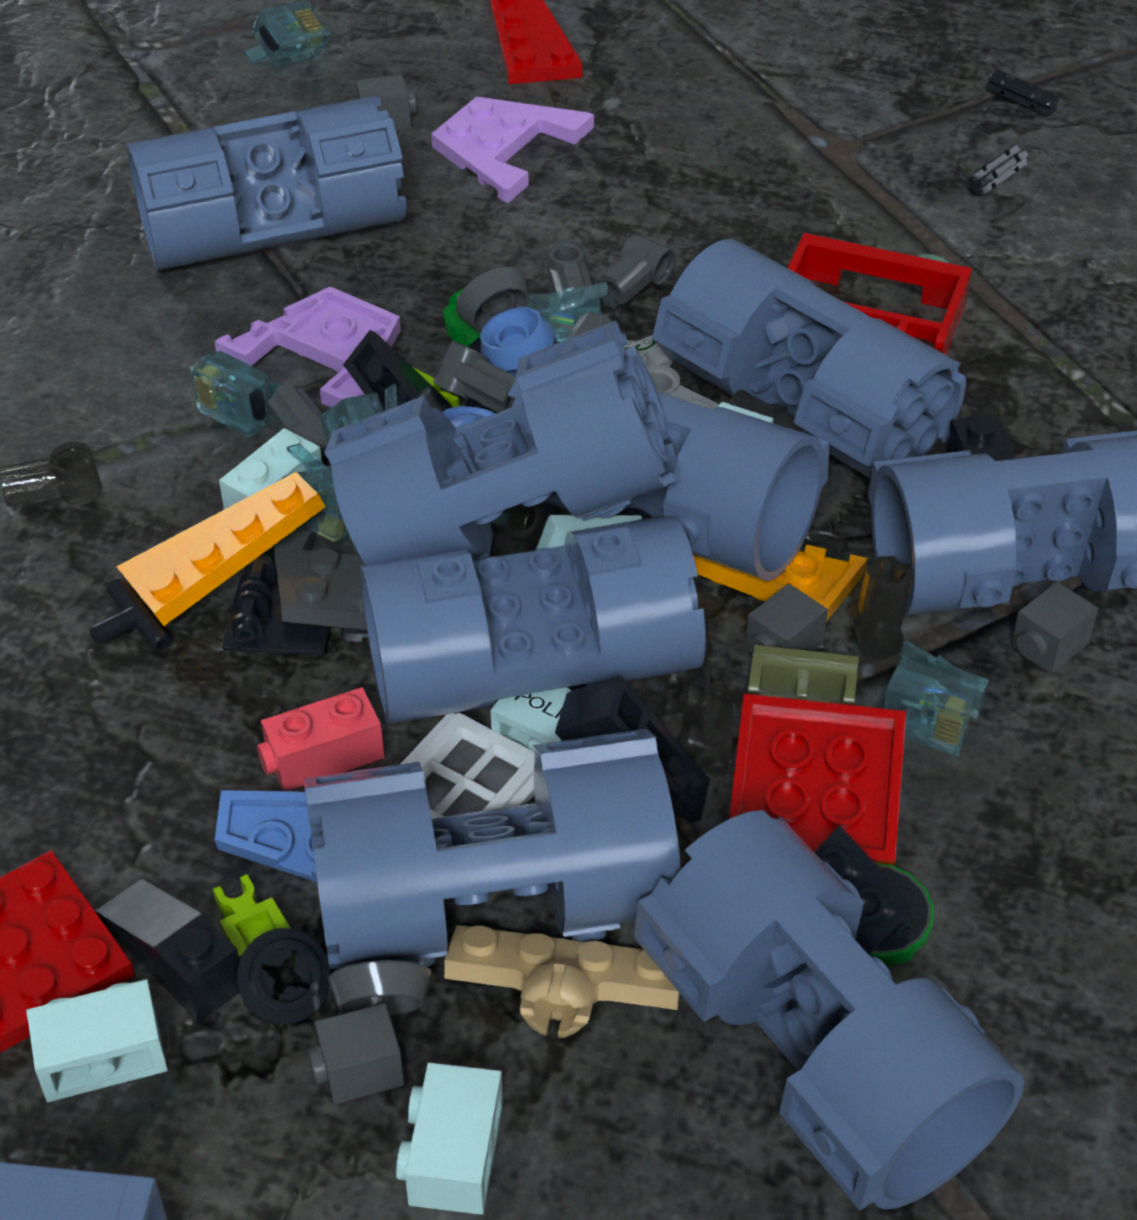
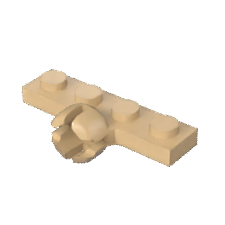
M456 925L447 952L448 956L445 957L444 979L510 987L522 991L520 1014L533 1030L545 1036L548 1034L551 1019L561 1020L558 1038H564L578 1032L588 1023L592 1005L597 1001H614L678 1009L680 993L644 949L607 945L600 941L584 942L554 938L539 933L523 934L493 930L485 926L470 927Z

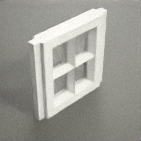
M459 712L457 714H446L401 763L420 762L424 771L431 818L526 805L535 795L534 751Z

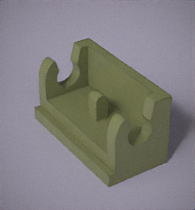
M754 645L748 693L854 705L859 656Z

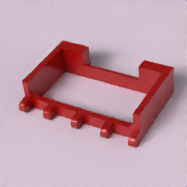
M808 233L803 234L787 267L808 280L836 286L841 279L842 269L923 286L921 304L947 309L942 323L852 303H844L872 318L881 319L912 337L931 342L934 345V349L945 355L949 351L967 303L972 268Z

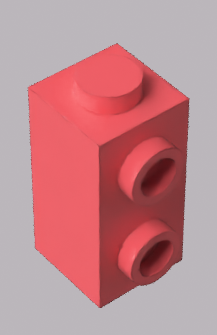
M363 687L261 720L265 742L257 744L258 755L265 774L275 773L283 791H290L304 786V778L343 773L385 758L381 723Z

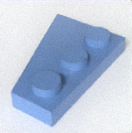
M221 790L215 832V842L218 850L317 882L305 792Z

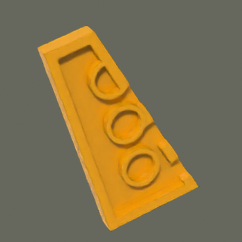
M295 472L116 567L157 619L165 626L326 506L319 494Z
M806 545L805 551H798L791 564L785 568V571L780 576L771 581H763L693 556L698 575L708 578L717 584H723L751 595L763 602L789 583L828 609L826 622L865 573L868 558L850 554L849 562L825 557L827 549Z

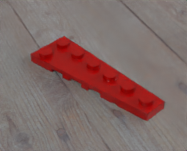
M488 0L508 84L582 78V62L544 0Z

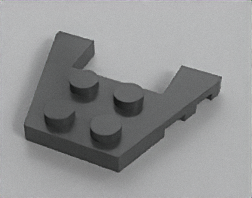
M308 521L273 545L282 622L367 630L360 583V567L366 565L360 555L339 554L328 548L310 551L316 535L315 522Z

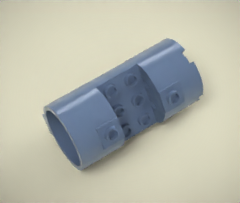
M376 95L127 143V155L136 200L156 271L403 221L406 215V198L404 195H397V190H401V178H404L401 163L403 157L393 118L389 117L387 110L378 111L376 107L381 106L380 97Z
M734 239L720 240L710 245L687 266L676 282L671 294L661 298L652 336L653 340L661 344L665 355L670 360L735 399L749 404L787 428L829 441V455L871 479L874 461L924 456L933 447L936 440L944 443L949 435L951 419H957L966 389V376L958 372L960 362L889 323L864 314L815 287L807 278Z
M616 320L519 358L515 379L522 391L523 403L455 429L450 420L440 410L430 407L424 395L332 431L325 454L331 464L335 495L347 531L365 565L467 549L471 553L473 561L485 559L490 555L493 538L491 521L499 517L503 510L521 503L526 507L537 505L546 500L551 495V492L556 491L565 507L575 517L582 518L583 521L596 516L608 518L618 514L626 505L631 504V499L677 483L680 478V469L676 447L673 443L664 444V441L668 439V432L664 422L667 417L652 378L636 347L624 349V346L628 345L626 335L621 333Z
M516 380L508 393V396L515 398L512 407L523 403L522 391ZM657 392L667 417L664 422L668 432V439L664 441V444L673 443L676 447L680 478L677 483L631 499V504L626 505L625 508L641 509L652 517L676 516L687 535L693 556L763 581H771L777 578L797 555L812 524L821 489L828 481L829 441L724 407L710 409ZM556 491L551 492V495L543 501L549 505L569 511Z
M1137 431L1065 439L1062 454L994 461L989 455L984 453L972 455L971 451L967 450L873 462L868 498L871 503L872 536L876 564L888 603L899 616L981 606L991 607L997 604L1009 603L1012 588L1022 583L1044 580L1063 581L1069 577L1076 576L1079 577L1089 590L1094 592L1137 588Z
M659 516L570 531L566 535L564 546L540 548L535 551L487 557L475 561L472 560L471 553L467 549L361 566L360 583L364 615L384 723L389 725L494 706L495 700L582 684L591 685L621 675L626 682L701 668L705 656L704 609H698L697 592L693 577L698 576L687 535L676 516Z
M640 729L533 745L535 755V803L439 818H431L424 771L420 762L304 778L329 968H342L351 964L376 960L410 961L420 963L426 967L431 966L435 963V957L448 956L443 899L454 898V903L457 905H473L488 901L490 899L489 892L513 889V894L517 896H531L548 891L556 925L563 937L572 936V940L596 941L606 937V930L621 928V923L636 921L638 901L653 893L661 877L671 882L681 870L675 817L666 776L657 751L656 737L648 730Z
M764 810L743 813L717 825L692 843L685 850L692 859L679 871L675 878L670 882L668 879L661 877L653 893L638 901L634 939L703 1022L716 1015L722 1021L731 1025H745L756 1022L798 1072L786 1079L779 1114L859 1211L873 1202L881 1209H894L908 1205L933 1192L954 1177L989 1145L1010 1119L1024 1090L1022 1075L984 1035L985 1032L979 1026L974 1014L967 1007L959 1005L944 987L940 988L933 980L928 978H915L898 984L893 982L886 965L880 959L870 957L855 940L864 905L857 889L851 882L842 879L827 862L824 863L782 817L779 819L771 818Z

